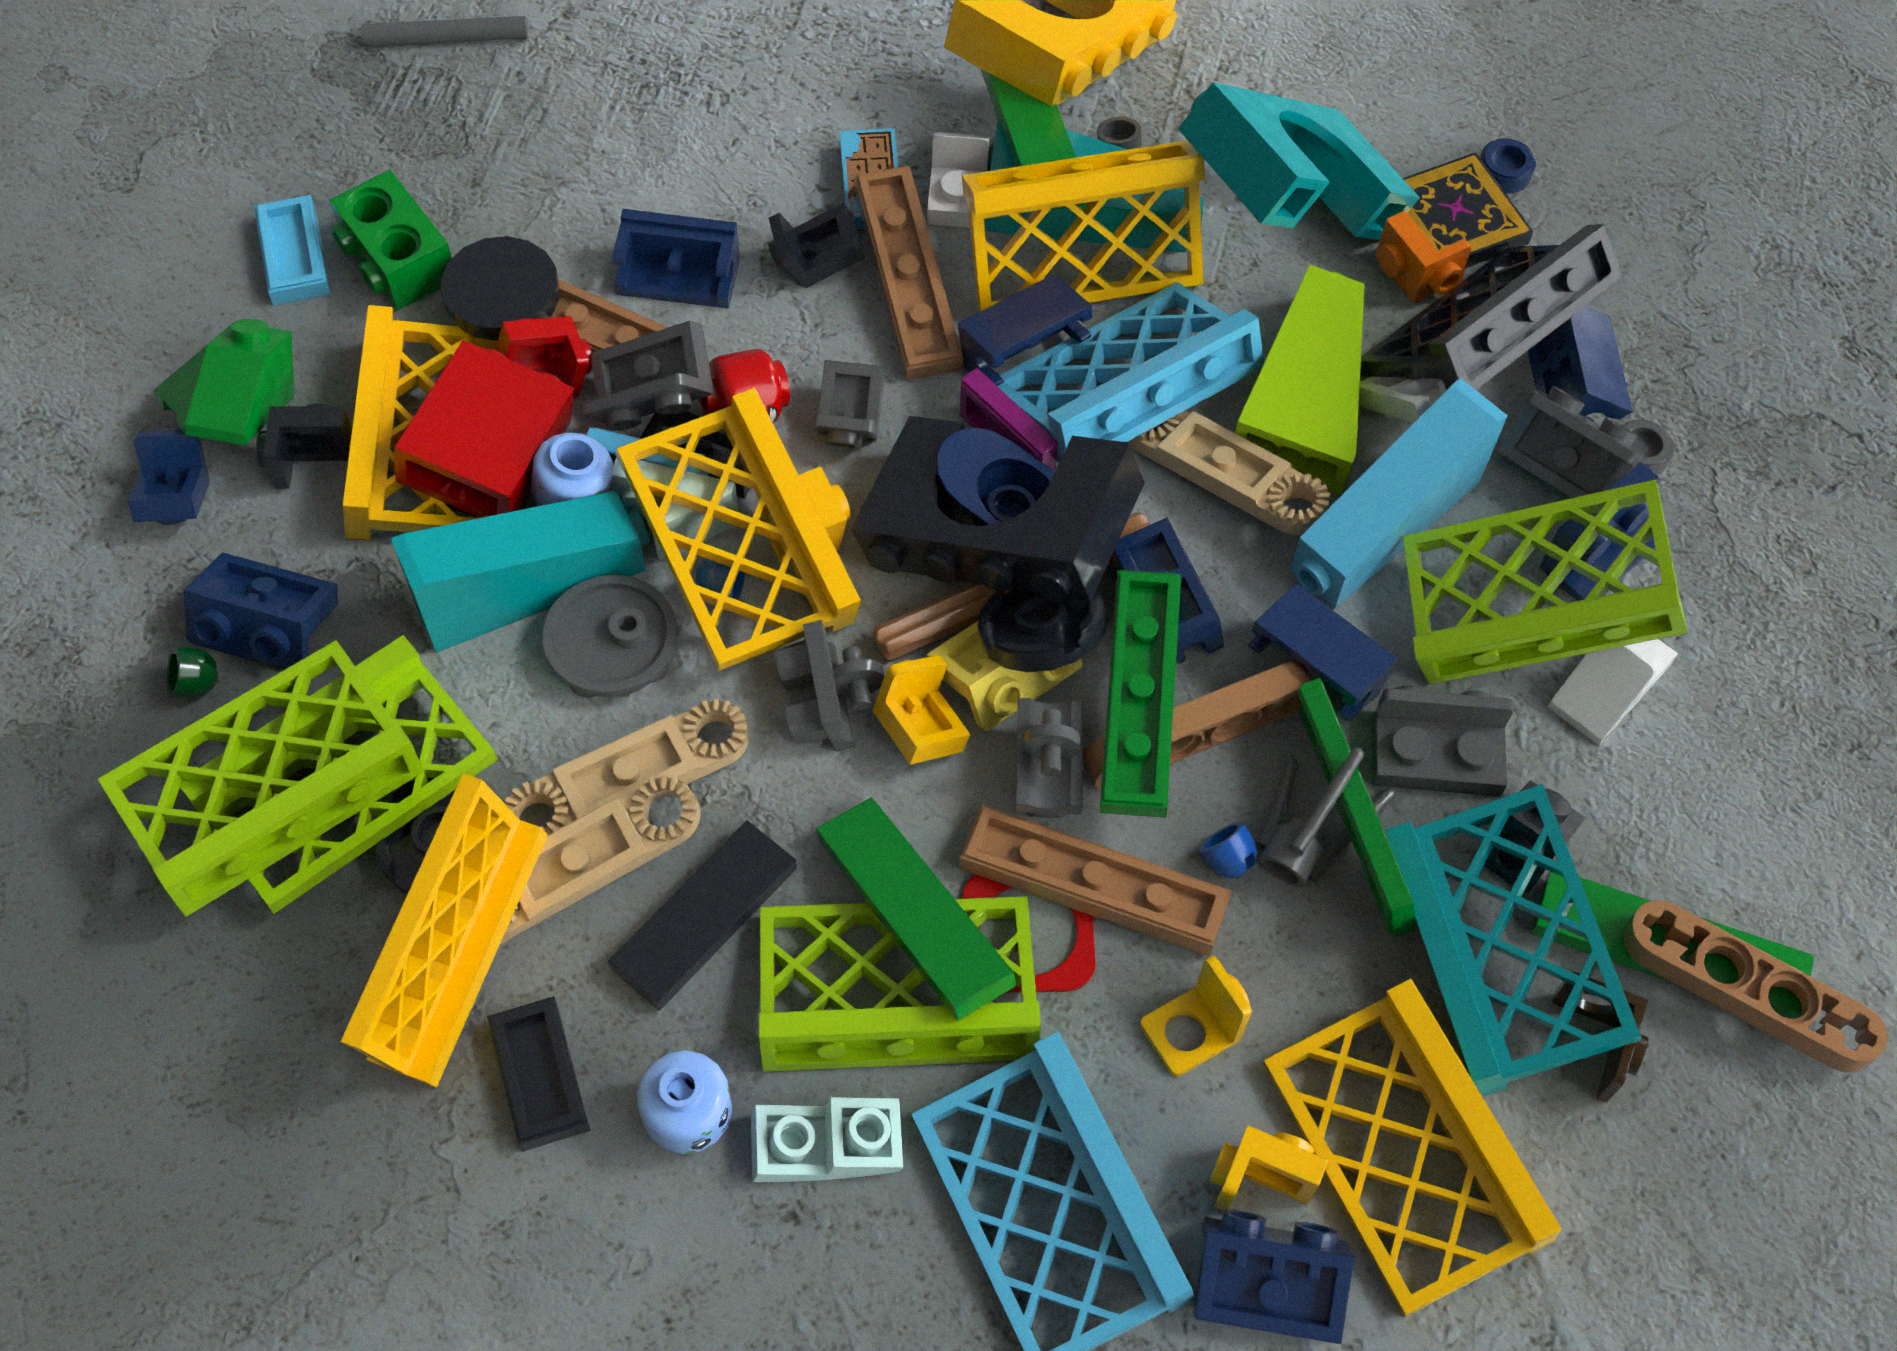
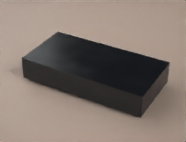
M555 996L487 1016L521 1151L524 1152L591 1131Z

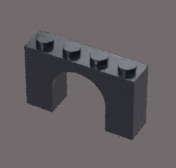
M909 416L850 528L871 567L886 573L902 571L927 575L941 582L958 580L982 584L997 591L1014 589L1039 593L1052 600L1070 598L1091 602L1145 484L1130 443L1072 435L1048 487L1030 508L1016 517L1001 523L986 526H970L953 521L959 504L945 491L937 474L936 457L943 441L954 432L965 429L963 422Z

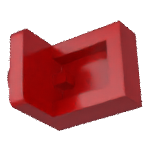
M571 316L541 319L524 318L502 323L496 351L502 353L507 359L536 372L556 374L564 384L574 387L573 398L579 397L585 375L590 374L592 370L591 349L587 340L580 339Z

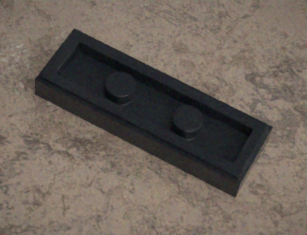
M746 820L608 960L610 969L660 1011L797 869L796 859Z

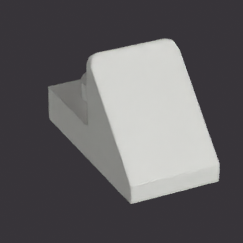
M935 132L933 134L927 225L970 228L968 204L963 197L961 175L988 171L991 136Z
M1659 639L1587 653L1547 707L1599 746L1671 666L1678 653Z

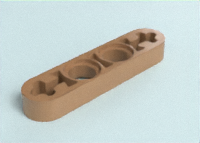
M1298 661L1288 662L1173 707L1170 764L1299 712L1297 694L1299 685L1312 681L1304 665ZM1105 735L1089 744L1083 751V764L1095 787L1101 789Z
M1664 900L1647 902L1640 906L1625 925L1623 932L1624 947L1631 958L1640 965L1832 1069L1844 1073L1858 1072L1868 1067L1880 1057L1887 1047L1888 1034L1886 1026L1879 1015L1869 1007L1676 904ZM1655 923L1662 925L1666 929L1664 933L1666 941L1662 946L1655 945L1650 941L1652 935L1650 928ZM1690 940L1698 943L1699 946L1689 956L1687 962L1682 961L1680 957L1688 949L1685 946ZM1718 953L1728 957L1737 968V982L1723 984L1710 977L1704 965L1705 955ZM1782 987L1794 993L1801 1002V1017L1789 1019L1775 1012L1769 1003V989ZM1823 1010L1826 1012V1015L1818 1022L1822 1026L1814 1032L1809 1028V1025ZM1846 1025L1851 1026L1857 1031L1855 1041L1859 1046L1855 1050H1851L1843 1045L1845 1034L1841 1029Z

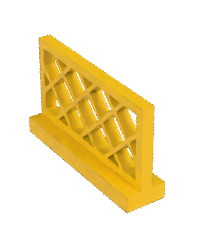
M1188 140L961 175L963 197L968 204L978 312L1002 301H991L990 284L1005 265L1026 280L1016 292L1018 293L1043 280L1061 257L1082 271L1070 287L1089 303L1159 292L1176 282L1184 287L1203 284L1199 180L1205 179V167L1203 157ZM1184 187V206L1168 225L1153 213L1150 207L1164 190ZM1145 194L1140 201L1132 195ZM1123 197L1134 208L1115 232L1112 233L1093 217L1108 199ZM1088 203L1084 210L1076 204ZM1066 206L1078 217L1059 241L1056 242L1040 230L1037 225L1051 208ZM1033 211L1027 219L1020 214ZM1009 215L1022 226L1000 251L986 240L984 219ZM1145 215L1164 231L1145 254L1141 256L1123 240ZM1087 224L1108 239L1088 265L1067 250ZM1184 225L1186 231V238L1183 237L1180 233H1178ZM1031 233L1052 248L1032 274L1011 259ZM1174 238L1186 248L1187 270L1163 273L1153 263ZM1120 248L1137 263L1123 280L1108 282L1097 272L1114 251ZM987 252L995 257V259L989 265V267L987 260ZM1147 270L1153 274L1151 276L1142 277ZM1091 279L1097 283L1096 285L1087 286Z
M368 305L343 498L345 538L370 540L372 529L414 532L478 519L456 516L446 506L447 503L414 489L412 490L424 503L411 512L385 510V502L389 495L404 486L396 482L395 475L388 479L389 468L395 472V454L392 452V447L397 444L414 417L397 401L398 397L417 385L425 393L429 394L435 384L429 377L446 367L462 340L483 349L490 348L496 350L498 341L473 337L460 329V326L393 320V307ZM404 341L431 344L439 354L418 367L403 353ZM401 369L407 374L400 378ZM396 417L401 424L394 428Z
M755 388L732 396L730 407L616 448V457L718 671L805 637L803 624L822 620L825 628L829 627L831 632H835L855 623L861 600ZM722 429L725 430L733 446L727 464L694 453L700 437ZM687 443L685 449L678 447L679 445ZM660 454L679 461L670 485L667 486L645 478L636 461ZM738 459L745 471L735 468ZM688 465L721 477L711 502L678 490ZM729 481L755 491L759 502L753 517L719 505ZM653 495L663 498L660 508H658ZM672 502L705 514L695 539L668 529L665 518ZM764 511L771 524L760 521ZM713 518L747 530L737 555L703 543ZM755 533L780 542L785 556L779 571L745 559ZM678 548L689 552L685 562ZM698 555L731 567L721 594L694 583L690 572ZM790 564L797 578L786 574ZM739 571L773 583L763 609L729 597ZM781 586L806 595L814 614L792 621L771 613ZM704 602L715 606L711 617ZM723 609L757 621L751 639L727 649L725 648L716 629ZM765 625L776 628L772 631L762 634Z
M465 773L462 774L340 1041L366 1055V1060L375 1065L436 1088L548 836L541 827L520 820L482 779Z
M1412 979L1387 990L1384 999L1264 1060L1265 1068L1304 1138L1314 1148V1154L1329 1160L1324 1173L1404 1317L1527 1253L1530 1255L1553 1243L1561 1232L1560 1225ZM1379 1021L1381 1022L1394 1045L1388 1069L1348 1057L1355 1033ZM1343 1040L1340 1054L1324 1050ZM1400 1056L1412 1076L1396 1071ZM1307 1058L1335 1065L1336 1068L1327 1099L1323 1100L1297 1092L1285 1069ZM1344 1068L1384 1080L1375 1115L1335 1103ZM1392 1083L1422 1092L1430 1106L1424 1130L1383 1118ZM1306 1107L1323 1112L1319 1127L1316 1126ZM1331 1115L1371 1127L1362 1163L1332 1154L1324 1138ZM1435 1117L1448 1138L1431 1133ZM1379 1129L1421 1142L1411 1178L1370 1166ZM1428 1145L1459 1155L1467 1169L1461 1193L1418 1181ZM1341 1169L1358 1174L1354 1192ZM1366 1177L1408 1190L1398 1227L1369 1218L1359 1202ZM1472 1181L1475 1182L1485 1201L1469 1197ZM1415 1192L1457 1205L1448 1243L1406 1230ZM1465 1208L1495 1217L1510 1243L1487 1255L1457 1246L1456 1242ZM1377 1232L1395 1238L1390 1256ZM1402 1240L1444 1254L1438 1280L1413 1294L1410 1293L1396 1268ZM1453 1257L1471 1262L1448 1275Z

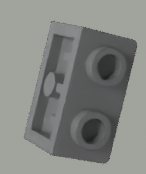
M1416 685L1384 689L1372 717V786L1501 797L1507 787L1505 727L1513 714V701L1509 698L1492 697V695L1483 691H1466L1460 694L1429 692L1427 689Z

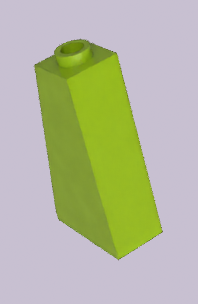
M1309 265L1237 420L1234 433L1290 462L1291 468L1304 475H1311V479L1319 478L1321 485L1326 484L1327 492L1341 496L1356 455L1365 284L1347 278L1338 272H1330Z

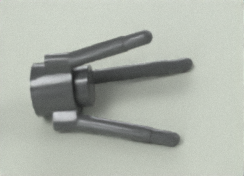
M1354 748L1350 752L1307 820L1292 817L1288 824H1282L1298 771V762L1296 760L1290 759L1287 761L1266 826L1255 842L1259 848L1263 849L1258 859L1260 864L1273 876L1297 887H1303L1308 879L1318 882L1328 864L1351 842L1347 830L1344 828L1323 848L1322 843L1325 840V835L1319 828L1363 759L1364 752L1362 749ZM1386 788L1376 799L1372 800L1377 815L1395 798L1396 792L1393 788Z

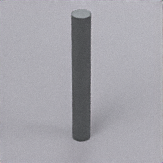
M526 16L363 24L362 36L365 46L528 38V25Z

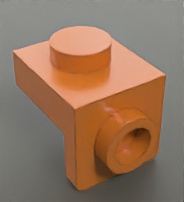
M1403 211L1386 219L1375 256L1383 272L1387 276L1394 278L1411 301L1415 303L1434 293L1443 295L1456 287L1464 276V269L1472 248L1465 239H1461L1437 250L1407 212Z

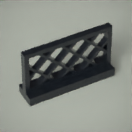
M1605 224L1586 225L1561 245L1508 247L1361 356L1360 375L1363 377L1442 379L1446 390L1461 378L1475 390L1479 389L1623 277Z

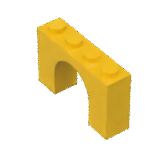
M955 0L944 48L1051 107L1054 104L1058 106L1071 96L1076 97L1081 94L1085 87L1099 78L1109 76L1116 67L1128 59H1135L1151 44L1158 40H1164L1173 29L1177 19V12L1173 10L1176 0H1045L1077 19L1063 18L1045 13L1021 0Z

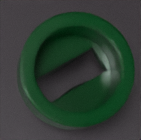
M173 647L167 664V690L171 698L192 699L209 693L218 682L215 659L208 652L197 648Z

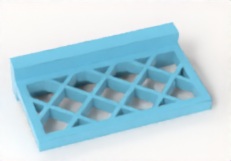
M1176 282L1088 328L1087 330L1091 333L1089 339L1079 343L1073 338H1069L1001 374L1000 376L1003 378L1004 383L997 387L1058 442L1057 462L1059 463L1072 435L1128 442L1260 370L1264 364L1259 318L1245 309L1230 316ZM1175 306L1186 311L1185 314L1160 315ZM1192 332H1199L1191 337ZM1152 333H1180L1179 338L1150 339ZM1122 334H1139L1137 340H1112ZM1145 357H1153L1144 362ZM1132 358L1130 364L1103 365L1104 359ZM1074 359H1091L1090 365L1063 366ZM1084 383L1082 390L1055 391L1057 384ZM1097 383H1104L1096 388ZM1043 384L1041 391L1016 392V390L1025 385ZM1048 409H1056L1047 415Z
M1058 1031L1034 1043L1035 1051L912 1113V1117L1024 1351H1041L1031 1330L1040 1299L1079 1312L1071 1339L1050 1351H1091L1167 1310L1170 1314L1195 1301L1193 1290ZM1032 1074L1043 1094L1034 1123L998 1112L1005 1088ZM991 1095L987 1108L974 1104ZM1049 1110H1051L1061 1132L1044 1127ZM958 1111L983 1118L971 1155L943 1147L933 1124ZM994 1122L1030 1134L1018 1171L981 1159ZM1040 1137L1069 1146L1075 1159L1066 1186L1028 1174ZM950 1160L967 1166L962 1182H960ZM977 1170L1014 1181L1002 1219L973 1210L968 1197ZM1081 1172L1093 1195L1076 1190ZM1024 1185L1062 1197L1050 1235L1012 1223ZM1072 1200L1102 1211L1107 1225L1099 1251L1060 1239ZM981 1224L998 1229L993 1247H991ZM1009 1233L1046 1245L1034 1285L1005 1276L999 1264ZM1114 1236L1127 1261L1108 1255ZM1056 1249L1095 1262L1082 1302L1044 1289ZM1104 1266L1134 1275L1146 1301L1120 1315L1093 1306ZM1012 1289L1030 1295L1024 1314ZM1089 1315L1106 1321L1084 1333Z

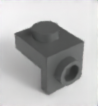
M832 360L824 361L819 411L814 416L813 427L818 434L827 435V444L846 448H861L863 439L877 441L885 378L884 366Z

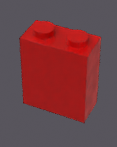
M462 340L394 447L396 482L479 518L520 510L531 491L533 458L537 450L550 437L565 433L571 423L574 387L564 384L559 378L550 373L536 372L513 362L494 349H483Z

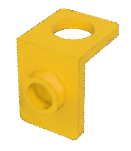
M1212 955L1204 960L1196 986L1142 1017L1140 1028L1170 1074L1174 1077H1180L1239 1043L1252 1014V1009L1242 985L1233 975L1228 974L1217 957ZM1185 1015L1196 1019L1202 1025L1205 1034L1204 1042L1201 1046L1192 1051H1182L1173 1047L1165 1035V1026L1172 1018Z

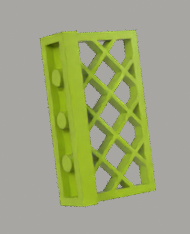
M1656 479L1403 536L1416 636L1413 637L1415 660L1429 684L1688 633ZM1647 502L1649 518L1633 538L1608 525L1620 508ZM1573 519L1587 528L1568 552L1543 539L1556 522ZM1510 533L1523 542L1504 566L1480 553L1493 536ZM1599 534L1624 547V550L1606 573L1580 559ZM1652 536L1656 550L1645 545ZM1447 546L1460 555L1443 577L1439 579L1423 569L1421 552ZM1535 548L1559 561L1540 587L1516 574ZM1638 555L1659 567L1662 584L1632 589L1618 581V579ZM1472 562L1496 575L1477 600L1453 587ZM1572 569L1597 583L1584 600L1567 603L1553 595V592ZM1507 583L1532 596L1518 614L1501 616L1488 608ZM1425 584L1433 588L1428 596L1426 595ZM1609 590L1614 592V594L1606 595ZM1445 596L1469 609L1455 627L1431 631L1429 616ZM1544 604L1550 606V607L1542 608V609H1541V607H1542ZM1480 617L1485 619L1484 621L1477 622Z
M404 635L355 667L395 724L398 723L406 735L425 736L419 760L424 772L416 776L412 794L401 802H374L354 814L359 815L356 832L344 841H321L320 835L292 852L302 853L298 872L275 888H272L263 876L265 869L249 878V882L273 914L456 789L463 773L474 777L498 760L495 750L423 665L418 652ZM339 676L310 696L337 700L344 676ZM423 688L432 699L433 703L428 721L396 719L399 703ZM354 692L351 702L362 703ZM301 710L293 737L324 741L333 714ZM285 712L256 732L279 734ZM444 714L451 723H441L442 715ZM347 716L338 743L344 744V740L357 731L379 733L382 731L372 719ZM437 737L465 739L474 750V752L455 765L432 764ZM242 745L233 772L265 776L273 749ZM288 751L279 779L288 780L290 776L302 768L315 769L320 755ZM224 752L201 768L218 770ZM428 777L434 778L429 783H427ZM182 780L181 790L195 811L204 813L213 784ZM228 786L219 815L230 817L245 806H255L260 791Z
M335 640L98 778V781L153 867V871L164 889L185 917L412 780L423 773L424 770L405 732L398 723L395 724L338 641ZM336 665L344 676L338 699L307 696L311 679ZM354 692L362 703L351 702ZM265 706L287 708L279 734L248 730L253 713ZM301 710L333 714L324 741L293 737ZM347 716L372 719L382 731L359 746L338 743ZM207 740L227 742L218 770L188 766L195 747ZM242 745L273 749L265 776L233 772ZM288 751L320 755L315 772L301 781L279 779ZM148 775L167 778L157 806L130 803L122 791ZM182 780L213 784L204 813L173 809ZM228 786L260 791L254 809L241 817L219 815ZM141 819L152 820L148 831ZM167 823L199 827L193 845L166 861L159 850V846Z
M1027 896L955 899L977 927L986 920L1014 919L1016 934L1000 950L996 949V951L1013 970L1016 984L1020 986L1021 1002L993 1003L991 1001L959 1021L955 1019L945 1004L924 1006L909 994L925 979L917 968L897 984L874 966L895 945L900 949L901 947L867 903L760 907L759 1042L763 1072L1016 1061L1035 1051L1034 1043L1040 1041L1041 1019L1039 1001L1036 998ZM853 925H871L884 936L863 956L840 939ZM803 927L817 939L794 959L775 944V928ZM828 948L852 966L830 987L806 969ZM1016 952L1018 956V966L1010 960V958ZM775 962L783 968L776 976ZM862 976L887 994L874 1008L855 1009L841 996ZM794 979H797L818 997L804 1011L775 1012V997Z

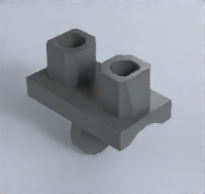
M822 620L803 624L806 640L775 651L778 672L786 690L814 684L816 696L785 704L789 731L797 744L829 738L836 752L853 748L855 744L846 698H851L852 707L856 711L869 709L872 706L870 694L881 688L885 677L883 666L877 661L862 659L861 649L856 646L845 648L842 651L844 663L839 664L834 643L827 641Z
M1018 698L1015 812H1026L1030 817L1062 818L1066 814H1081L1083 807V700L1044 703L1030 698Z

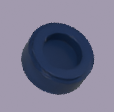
M1502 138L1493 140L1483 148L1480 156L1482 162L1506 194L1516 193L1525 189L1530 183L1536 167V158L1532 150L1524 143L1514 139Z

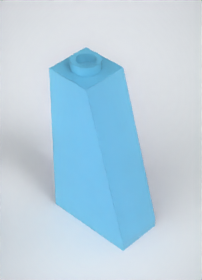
M1459 378L1299 538L1290 571L1296 575L1300 585L1310 594L1322 597L1334 609L1404 549L1403 536L1423 532L1480 483L1508 415L1463 379Z

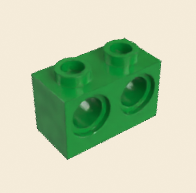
M390 169L329 199L337 222L330 226L333 238L347 258L355 254L361 262L358 264L360 273L374 295L383 292L396 310L399 311L441 289V276L448 261L452 258L448 243Z

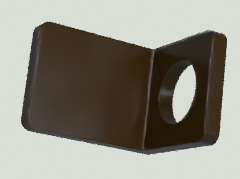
M1593 978L1590 979V981L1606 988L1605 983ZM1562 981L1554 992L1552 1003L1563 1008L1574 986ZM1584 991V993H1583V994L1593 995V994L1588 993V992H1586V991ZM1624 991L1640 1031L1648 999ZM1581 998L1574 1011L1614 1028L1621 1026L1612 1003H1610L1611 1005H1598ZM1640 1034L1642 1040L1609 1050L1596 1099L1607 1103L1624 1085L1627 1074L1634 1076L1638 1072L1647 1050L1648 1036Z

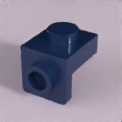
M180 429L138 432L134 439V446L141 471L128 499L133 522L157 521L160 524L172 525L184 522L187 519H196L210 483L200 438L187 436Z

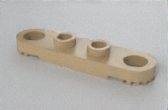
M1183 411L1166 420L1165 424H1163V429L1157 427V432H1154V428H1152L1150 432L1146 431L1128 441L1131 448L1286 534L1303 535L1330 506V492H1327L1326 484L1321 485L1319 478L1313 480L1311 475H1304L1291 468L1290 462L1195 411L1191 413ZM1302 498L1310 501L1313 506L1312 510L1307 508L1305 513L1299 510L1298 514H1295V509H1291L1289 512L1286 505L1283 507V503L1289 499Z
M713 698L712 702H707V700L701 701V705H695L675 717L670 715L552 769L553 773L531 783H522V787H516L511 790L512 794L507 796L504 802L518 818H520L524 809L532 804L545 803L555 809L552 822L546 823L547 827L545 828L540 826L550 835L616 797L621 798L634 791L642 784L648 783L649 779H657L660 776L675 777L687 785L734 763L744 754L749 742L745 715L737 705H731V702L728 700L721 702L719 699ZM711 722H724L733 728L732 738L727 739L726 744L720 743L719 747H716V744H712V747H709L708 743L705 742L703 744L702 740L698 738L699 731Z
M660 776L657 779H649L648 783L642 784L625 796L612 799L548 835L500 944L690 838L698 827L701 810L699 802L689 786L675 777ZM664 796H674L681 799L683 812L680 814V820L677 819L675 821V825L670 824L668 828L661 826L657 828V826L649 823V810L656 800Z

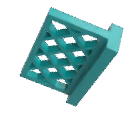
M1543 784L1416 828L1409 821L1385 829L1389 844L1413 899L1415 918L1471 1079L1482 1097L1508 1089V1082L1642 1040ZM1537 807L1544 827L1532 850L1499 837L1509 816ZM1492 822L1488 831L1478 828ZM1463 833L1482 843L1467 872H1463L1441 862L1434 842ZM1549 842L1557 861L1543 856ZM1493 847L1526 861L1510 892L1477 878ZM1537 866L1564 877L1567 884V889L1555 912L1521 897ZM1447 877L1460 882L1454 897ZM1472 888L1505 902L1489 934L1462 922L1459 912ZM1573 903L1582 924L1566 917ZM1515 908L1550 922L1534 954H1530L1500 940ZM1560 928L1589 941L1592 951L1580 975H1576L1544 960ZM1469 938L1483 944L1477 958H1475ZM1494 949L1528 964L1512 998L1486 986L1482 973ZM1597 965L1606 988L1590 981ZM1539 970L1574 986L1558 1019L1523 1003ZM1584 991L1612 1003L1621 1026L1599 1034L1590 1035L1568 1023ZM1491 1000L1507 1007L1499 1022ZM1517 1013L1552 1029L1541 1052L1512 1061L1505 1036ZM1563 1034L1577 1040L1557 1047Z

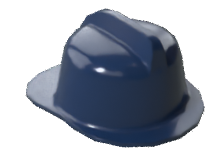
M973 427L956 431L944 440L936 457L937 474L945 491L960 506L971 513V520L975 526L1001 523L1023 513L1042 496L1055 473L1049 466L1036 460L1009 439L991 430Z

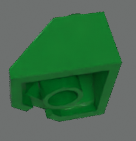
M243 319L233 322L154 389L155 401L163 410L172 409L176 414V425L185 435L245 446L268 423L270 406H286L294 398L292 331L269 328L266 322L256 319Z

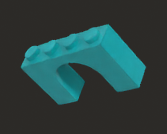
M1212 82L1208 89L1196 97L1192 103L1191 112L1178 128L1182 135L1260 224L1294 228L1316 199L1320 197L1355 237L1380 240L1386 219L1403 211L1408 213L1420 198L1339 109Z

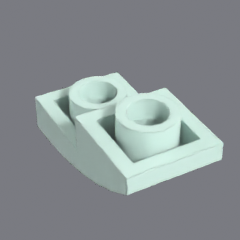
M831 1097L825 1106L755 1105L751 1112L752 1182L833 1180L900 1172L903 1168L899 1099Z

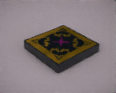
M1476 152L1402 178L1420 197L1407 214L1437 250L1461 239H1465L1472 249L1465 268L1496 257L1508 247L1529 244L1534 231Z

